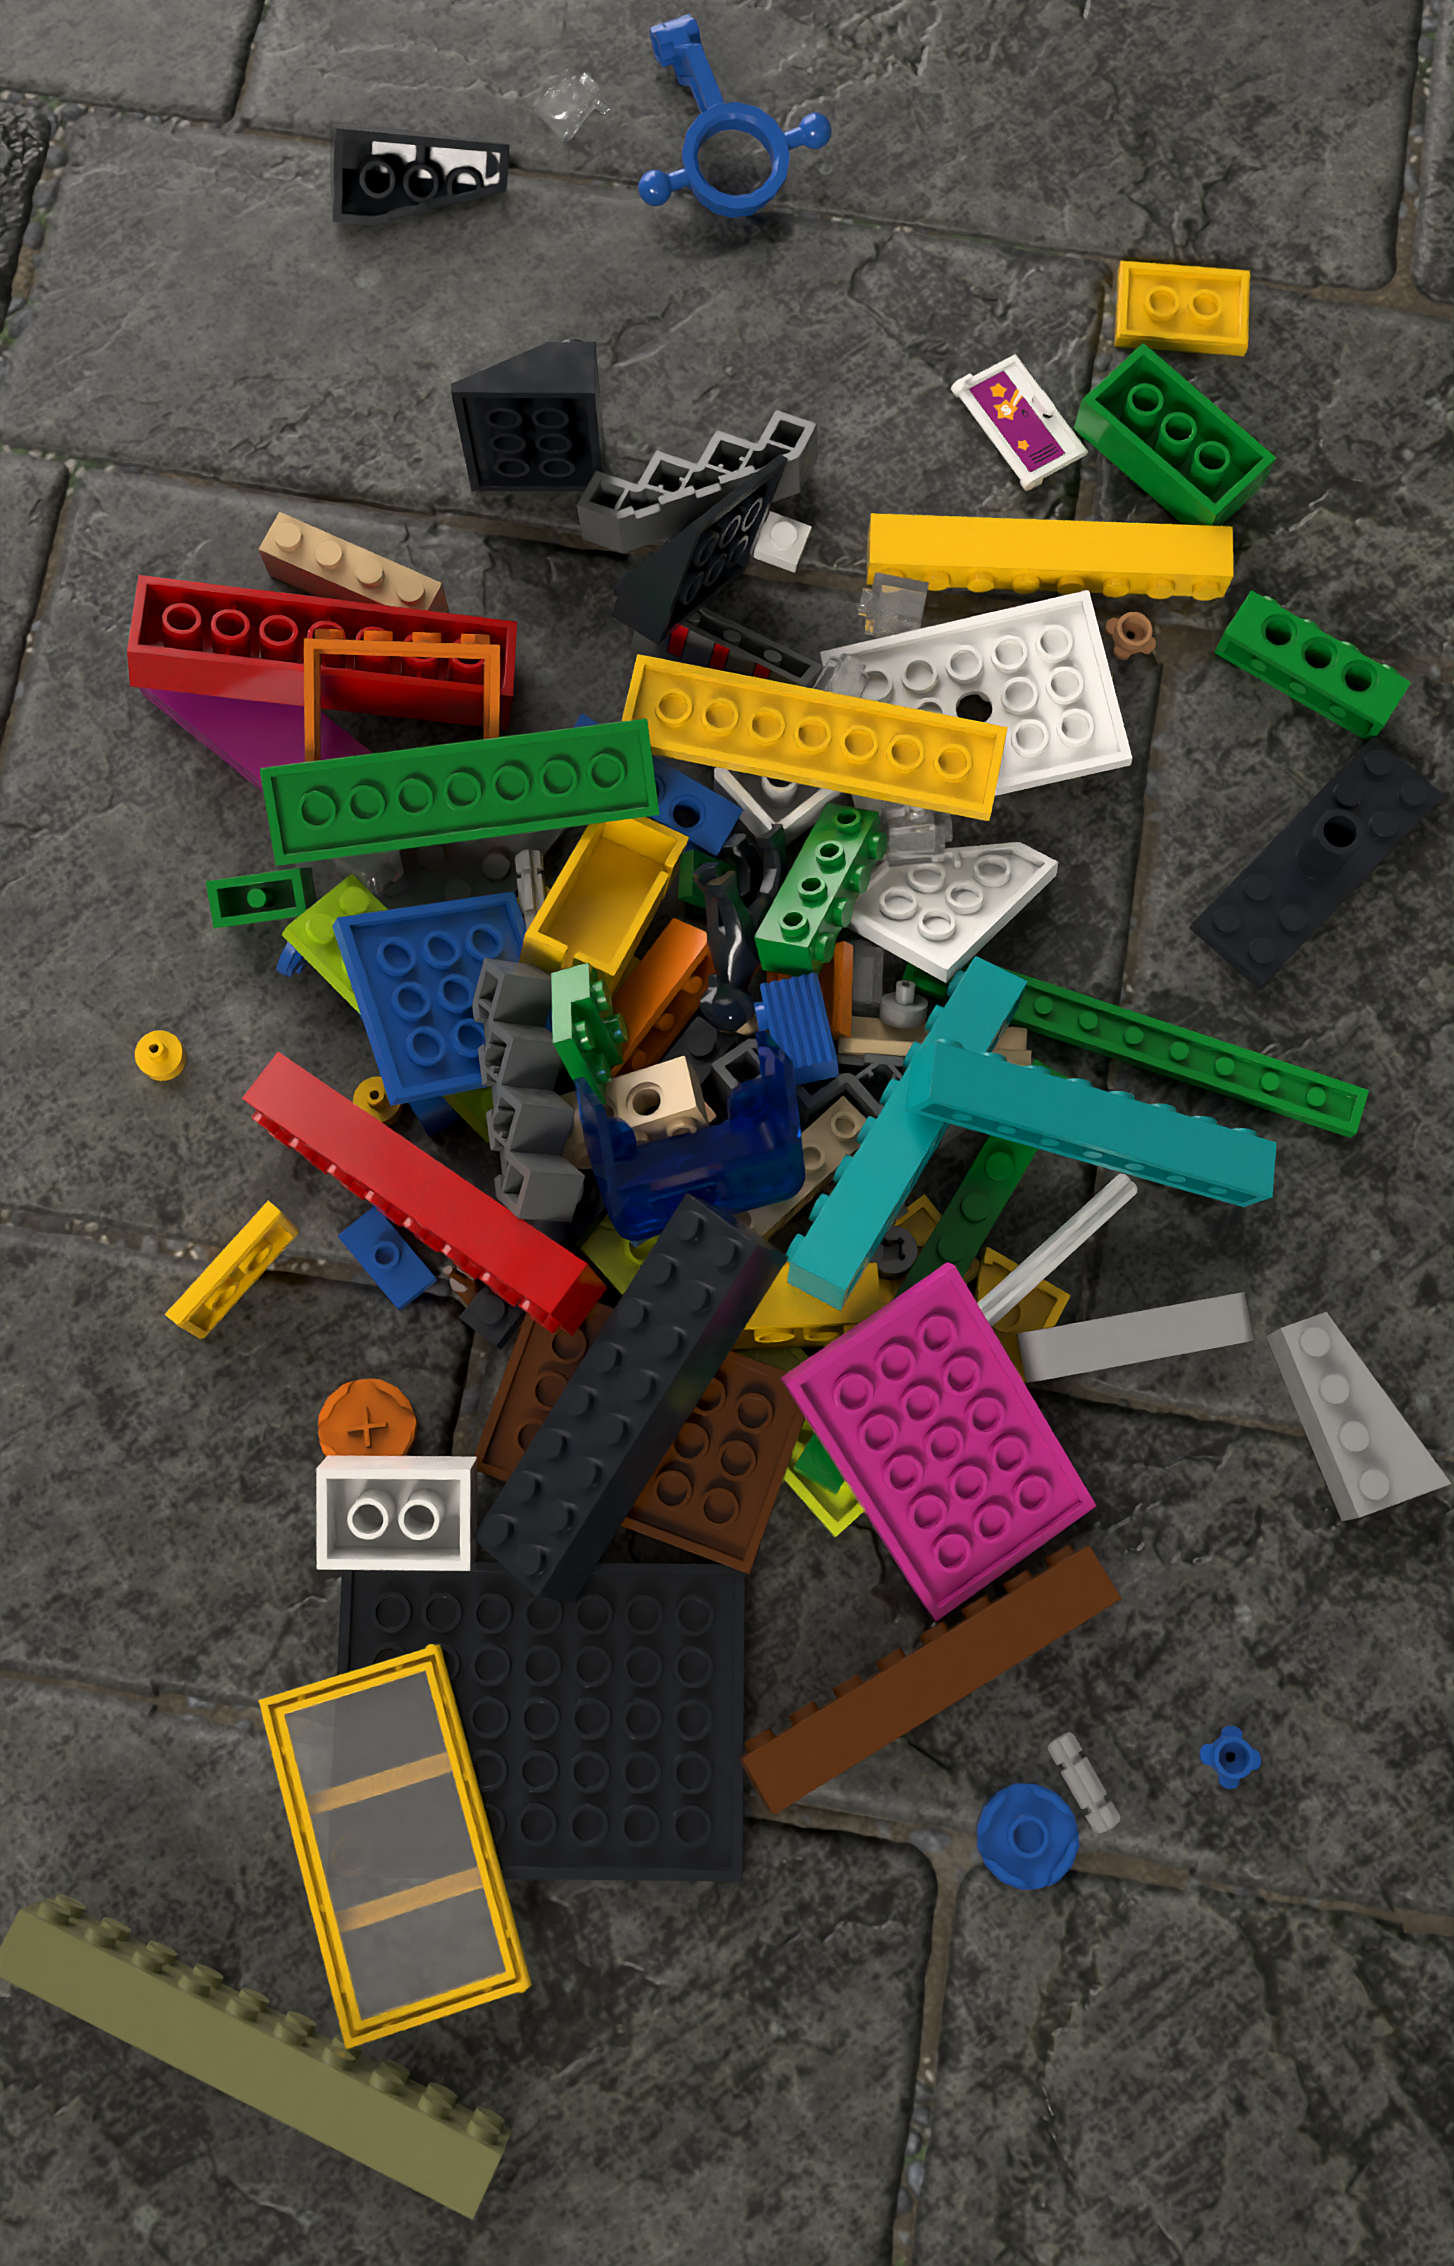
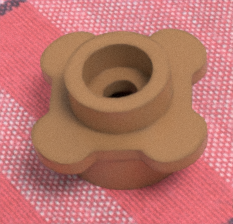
M1140 612L1126 613L1120 619L1111 618L1105 625V633L1111 636L1115 646L1113 653L1118 659L1127 660L1131 654L1139 652L1149 654L1156 646L1155 639L1151 637L1152 625L1148 618ZM1130 633L1134 638L1129 639L1126 634Z

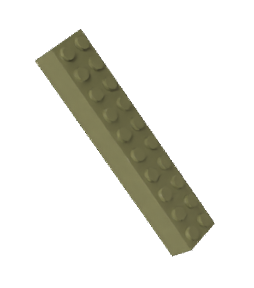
M58 1894L56 1899L50 1897L19 1910L0 1946V1978L473 2220L512 2130L503 2126L505 2120L499 2114L481 2106H477L475 2111H472L456 2103L458 2096L450 2089L430 2082L428 2087H425L409 2079L410 2071L403 2065L385 2058L378 2063L362 2055L361 2053L364 2048L361 2045L346 2049L342 2035H335L332 2040L315 2031L317 2024L310 2018L294 2011H289L287 2016L269 2008L270 2000L263 1994L245 1987L238 1992L222 1984L224 1977L216 1970L201 1964H196L194 1968H191L175 1960L178 1953L167 1945L156 1941H149L148 1945H145L130 1937L132 1930L127 1925L104 1917L100 1922L84 1914L86 1906L72 1897Z

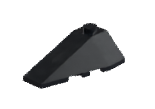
M331 121L330 182L332 222L378 226L413 214L419 215L450 204H461L506 192L510 145L508 143L377 125Z

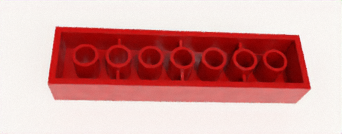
M138 575L127 646L129 680L132 687L304 706V638L315 639V629L344 630V640H364V630L393 631V641L412 642V632L441 633V643L461 644V634L490 635V645H500L499 729L508 730L514 688L517 621ZM321 654V708L483 727L484 659Z
M280 1052L276 1053L242 1097L255 1110L251 1119L267 1130V1133L290 1150L293 1148L304 1156L307 1162L327 1175L329 1173L344 1188L364 1201L366 1199L389 1220L400 1227L403 1225L426 1246L437 1253L439 1251L443 1253L463 1272L475 1280L479 1278L491 1288V1291L510 1305L515 1307L518 1301L521 1300L517 1306L550 1333L554 1334L560 1327L573 1336L606 1291V1285L583 1260L523 1219H518L510 1210Z

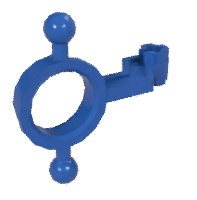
M687 14L650 27L649 35L657 62L661 64L662 68L672 65L679 85L690 86L701 114L698 115L686 132L681 156L683 168L668 174L658 169L647 171L639 180L638 191L640 197L650 206H661L668 201L673 191L686 187L694 193L699 203L715 214L731 218L752 215L765 207L785 183L790 161L789 150L802 145L811 150L821 149L831 139L832 129L830 121L825 115L818 112L809 113L801 120L799 127L782 132L775 119L758 107L740 102L724 103L704 53L700 31L695 18ZM733 129L751 134L763 144L770 156L772 166L770 177L761 188L751 194L734 196L718 191L708 184L699 169L697 155L706 139L719 131Z

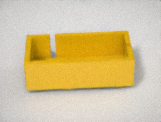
M647 817L589 824L526 931L519 963L536 965L550 976L553 972L589 963L591 968L597 972L598 981L605 980L610 995H612L659 909L661 900L666 896L680 870V855L685 852L689 837Z

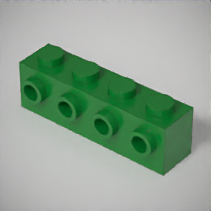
M826 803L754 937L762 970L796 977L802 974L809 975L812 972L818 975L824 962L828 963L832 959L835 941L842 927L846 928L849 925L853 914V906L859 894H863L867 890L870 873L876 861L881 860L886 852L887 835L885 832H882L878 811Z

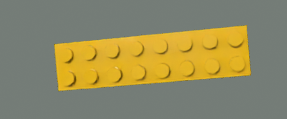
M637 654L622 721L647 718L653 755L989 821L1008 729L1005 726Z

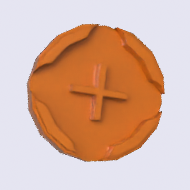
M367 1378L358 1381L354 1380L341 1385L327 1398L318 1418L319 1442L326 1457L328 1455L408 1456L416 1442L418 1421L412 1403L397 1387L381 1379Z

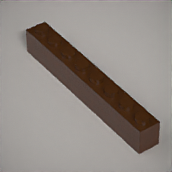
M1071 1544L1060 1548L1045 1558L1049 1567L1037 1575L1032 1576L1029 1569L1021 1572L1003 1584L1007 1593L993 1602H990L987 1595L975 1600L960 1610L965 1619L949 1629L944 1621L936 1624L918 1636L922 1643L918 1648L906 1655L901 1647L875 1662L879 1671L864 1681L861 1680L858 1673L832 1688L836 1698L818 1708L813 1700L788 1715L792 1725L774 1735L769 1727L744 1742L748 1752L738 1757L768 1812L772 1815L777 1814L1121 1600V1596L1091 1547L1088 1545L1074 1551Z

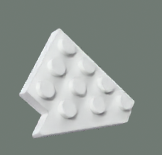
M1021 842L884 854L881 860L876 861L870 873L867 890L865 893L859 894L853 906L852 918L847 928L947 983L958 969H961L1057 875L1058 862Z

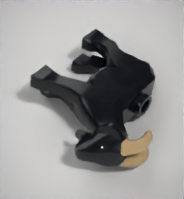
M771 824L772 829L755 837L758 847L763 851L764 876L763 861L754 844L749 843L748 836L745 834H734L723 845L727 856L736 864L738 887L735 871H728L723 875L720 862L703 863L693 873L696 885L704 892L707 917V945L716 974L708 976V989L701 996L700 1009L712 1027L727 1035L738 1032L751 1036L759 1032L756 1014H754L753 1003L755 1001L748 995V988L756 972L762 968L754 937L788 875V856L782 824Z

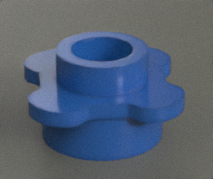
M1225 1726L1221 1730V1736L1212 1744H1204L1199 1752L1201 1762L1213 1768L1218 1775L1219 1784L1227 1789L1236 1788L1241 1778L1247 1776L1252 1770H1257L1261 1764L1260 1753L1252 1749L1242 1739V1731L1235 1726ZM1228 1752H1232L1234 1754V1761L1228 1762L1226 1760V1754Z

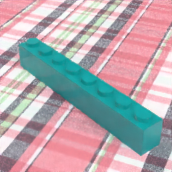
M977 956L974 957L966 972L960 969L957 970L946 992L950 999L944 1008L936 1005L926 1023L924 1031L928 1032V1035L924 1042L921 1044L915 1041L910 1047L902 1064V1067L907 1070L901 1080L898 1081L892 1078L884 1090L879 1103L884 1106L877 1119L869 1116L862 1126L856 1140L861 1146L854 1157L846 1154L840 1162L833 1177V1181L837 1185L830 1197L821 1194L815 1203L809 1217V1221L813 1222V1225L807 1235L803 1236L798 1233L786 1253L789 1257L786 1262L790 1263L787 1283L840 1311L842 1310L950 1126V1123L905 1111L912 1055L938 1039L958 1041L963 1045V1049L979 1054L984 1052L993 1053L1020 1007L1027 985L1026 980Z
M935 1040L912 1055L905 1111L1241 1207L1273 1197L1277 1142L1257 1137V1132L1247 1128L1230 1129L1217 1125V1120L1211 1117L1183 1115L1177 1113L1176 1108L1168 1104L1143 1103L1135 1100V1096L1128 1092H1107L1093 1088V1084L1085 1079H1063L1050 1075V1071L1041 1066L1016 1065L1007 1062V1058L998 1053L984 1052L979 1054L963 1049V1045L955 1040Z

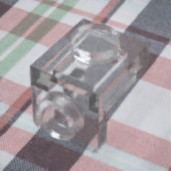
M565 67L533 110L559 138L568 143L594 108L605 115L610 107L600 97L604 89L585 71L579 77Z

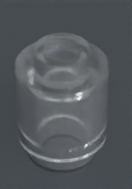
M842 653L840 657L830 656L812 689L860 698L870 680L867 673L864 672L866 665L850 654Z

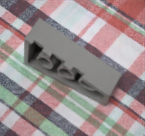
M1327 1312L1282 1327L1266 1336L1342 1521L1360 1518L1451 1484Z

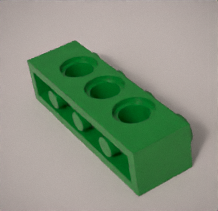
M1252 590L1225 630L1214 652L1367 742L1373 736L1376 737L1385 726L1411 683L1403 678L1393 667L1375 662L1361 654L1360 650L1353 644L1335 639L1321 631L1320 627L1313 621L1295 616L1283 609L1273 598L1261 596ZM1266 637H1274L1282 645H1274ZM1306 659L1316 661L1321 668L1310 666ZM1346 682L1356 684L1361 692L1350 689Z

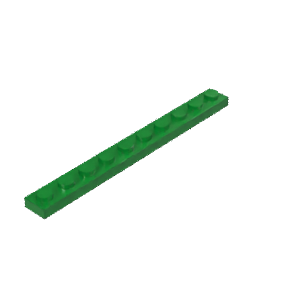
M971 958L960 970L966 972L974 958ZM908 962L902 980L914 982L916 984L915 992L948 1002L950 996L946 995L952 978L945 983ZM999 967L1027 981L1020 1007L1010 1022L1012 1025L1027 1028V1030L1349 1138L1357 1134L1369 1092L1367 1089Z
M1036 1059L1031 1064L1047 1068L1050 1071V1075L1069 1079ZM989 1135L893 1299L947 1262L954 1265L961 1277H964L1038 1148ZM814 1432L794 1465L793 1470L836 1495L845 1480Z

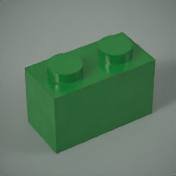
M312 867L206 881L214 929L299 917L317 901Z

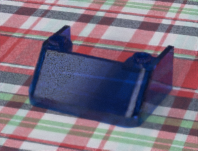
M765 1030L756 1032L761 1077L744 1081L731 1091L727 1100L729 1122L698 1129L695 1133L687 1132L637 1146L635 1133L631 1126L619 1117H607L606 1109L584 1076L574 1079L586 1151L609 1219L621 1237L630 1241H640L661 1235L686 1193L718 1205L729 1214L735 1215L789 1200L801 1190L805 1182L806 1173L793 1061Z

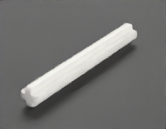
M1117 1175L977 1303L991 1327L1137 1193L1136 1184L1127 1175Z

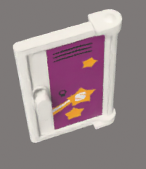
M1013 355L975 376H972L970 373L957 380L951 387L954 395L960 397L1021 480L1020 484L1025 491L1040 485L1043 478L1084 457L1088 453L1082 442L1017 355ZM1043 414L1049 415L1050 418L1043 417Z

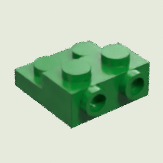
M589 963L551 973L553 1044L587 1108L607 1104L605 1083L612 1080L610 1067L623 1063L622 1043L628 1041V1031L622 1014H614V1007L605 980L598 981L597 972L591 968Z

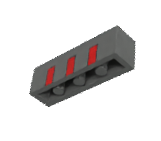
M702 607L658 645L635 631L630 651L635 654L812 689L816 687L823 666L705 607Z

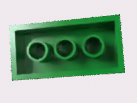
M1144 343L1082 399L1073 428L1183 525L1221 526L1264 485L1276 459L1273 454Z

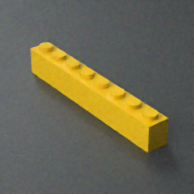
M871 513L868 531L867 585H878L884 589H897L902 586H922L930 591H940L949 587L968 588L970 591L979 593L988 592L992 589L1013 590L1019 594H1031L1036 591H1058L1062 595L1089 590L1090 593H1103L1108 597L1143 594L1154 599H1165L1171 596H1192L1196 600L1207 601L1217 597H1224L1234 576L1232 526Z

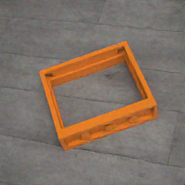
M315 629V639L304 638L305 762L321 760V654L484 659L483 739L499 737L500 645H490V635L461 634V644L441 643V633L412 632V642L393 641V631L364 630V640H344V630Z

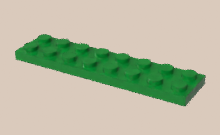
M647 718L259 768L276 866L660 815Z

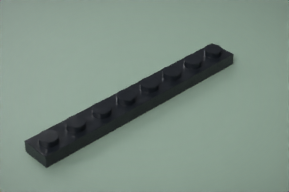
M697 1016L660 1063L686 1056L699 1077L703 1093L711 1082V1064L736 1048L737 1043L733 1038L724 1032H720L712 1027L709 1022ZM655 1105L648 1109V1111L645 1113V1116L654 1113L658 1109L659 1105ZM663 1142L651 1145L646 1151L639 1154H622L606 1159L602 1164L591 1169L578 1168L585 1177L583 1180V1195L580 1202L576 1205L572 1222L536 1220L532 1226L576 1255L609 1213L607 1209L614 1191L636 1178ZM485 1284L459 1318L501 1350L524 1321L526 1312L517 1306L521 1300L514 1307L491 1291V1288Z

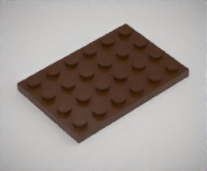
M597 1302L573 1336L560 1327L552 1334L529 1317L530 1315L526 1313L474 1457H477L478 1472L505 1482L508 1481L615 1308ZM730 1350L621 1526L750 1574L805 1421V1416L781 1380V1377L787 1374L788 1371Z

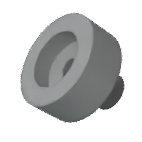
M907 980L898 981L896 992L887 993L882 996L879 1018L884 1024L895 1028L913 1029L921 1027L926 1023L928 1001L924 997L915 994L916 984Z

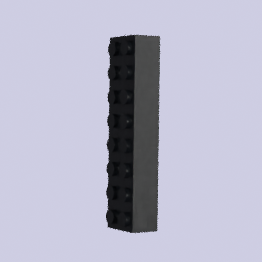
M689 1193L685 1194L473 1536L481 1546L537 1598L573 1602L789 1258L718 1205Z

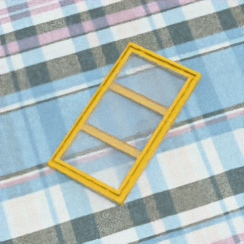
M429 1644L420 1651L259 1700L345 2048L349 2049L515 1992L523 1993L532 1986L441 1645Z

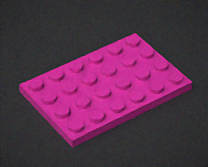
M949 1262L781 1377L784 1385L927 1613L935 1621L941 1619L1096 1507L1095 1502L960 1273Z

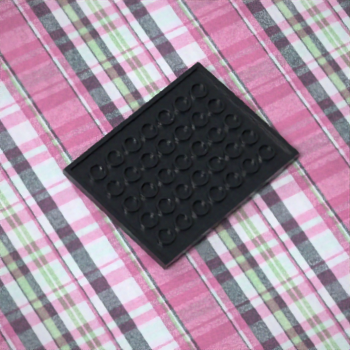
M474 1562L470 1571L342 1570L337 1676L423 1650L429 1644L441 1645L503 1879L742 1881L743 1766L738 1757L743 1755L745 1572L724 1564L597 1563L577 1596L571 1602L537 1598L499 1562ZM426 1671L336 1699L331 1788L447 1752ZM452 1771L330 1810L327 1878L441 1879L478 1866Z

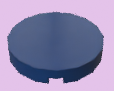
M1013 1783L996 1791L982 1806L976 1823V1846L984 1865L1001 1882L1020 1890H1034L1058 1882L1073 1866L1079 1849V1833L1077 1832V1824L1070 1806L1056 1792L1035 1783Z

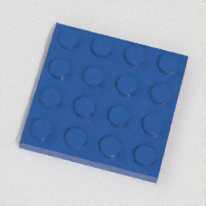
M514 891L338 917L332 927L390 1106L489 1087L482 1085L478 1048L483 1044L486 1045L483 1023L474 1022L472 1002L484 958L519 963L524 935L527 930ZM551 1009L548 1012L545 1028L553 1034ZM565 1065L563 1066V1069H562L561 1072H565V1071H566Z

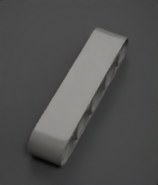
M1245 1292L1016 1334L1026 1383L1255 1340Z

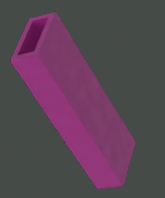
M138 687L144 697L262 792L263 787L259 768L305 762L304 706ZM321 712V760L372 754L370 750Z

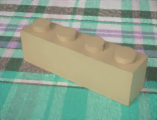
M281 512L277 515L258 549L269 576L317 597L447 613L449 609L441 582Z

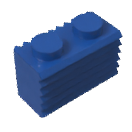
M812 972L809 975L802 974L799 977L793 976L790 979L783 978L780 981L774 980L771 983L764 982L761 984L762 1001L753 1004L759 1032L769 1030L772 1044L763 1046L768 1074L778 1073L781 1088L838 1077L837 1056L817 973Z

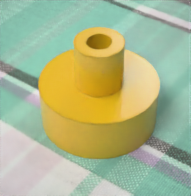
M158 1030L150 1032L140 1039L135 1049V1060L138 1067L151 1079L167 1081L175 1078L182 1072L186 1064L187 1053L185 1047L175 1035L167 1031Z
M381 1077L368 1078L355 1090L353 1103L386 1126L395 1122L401 1115L403 1104L390 1106Z

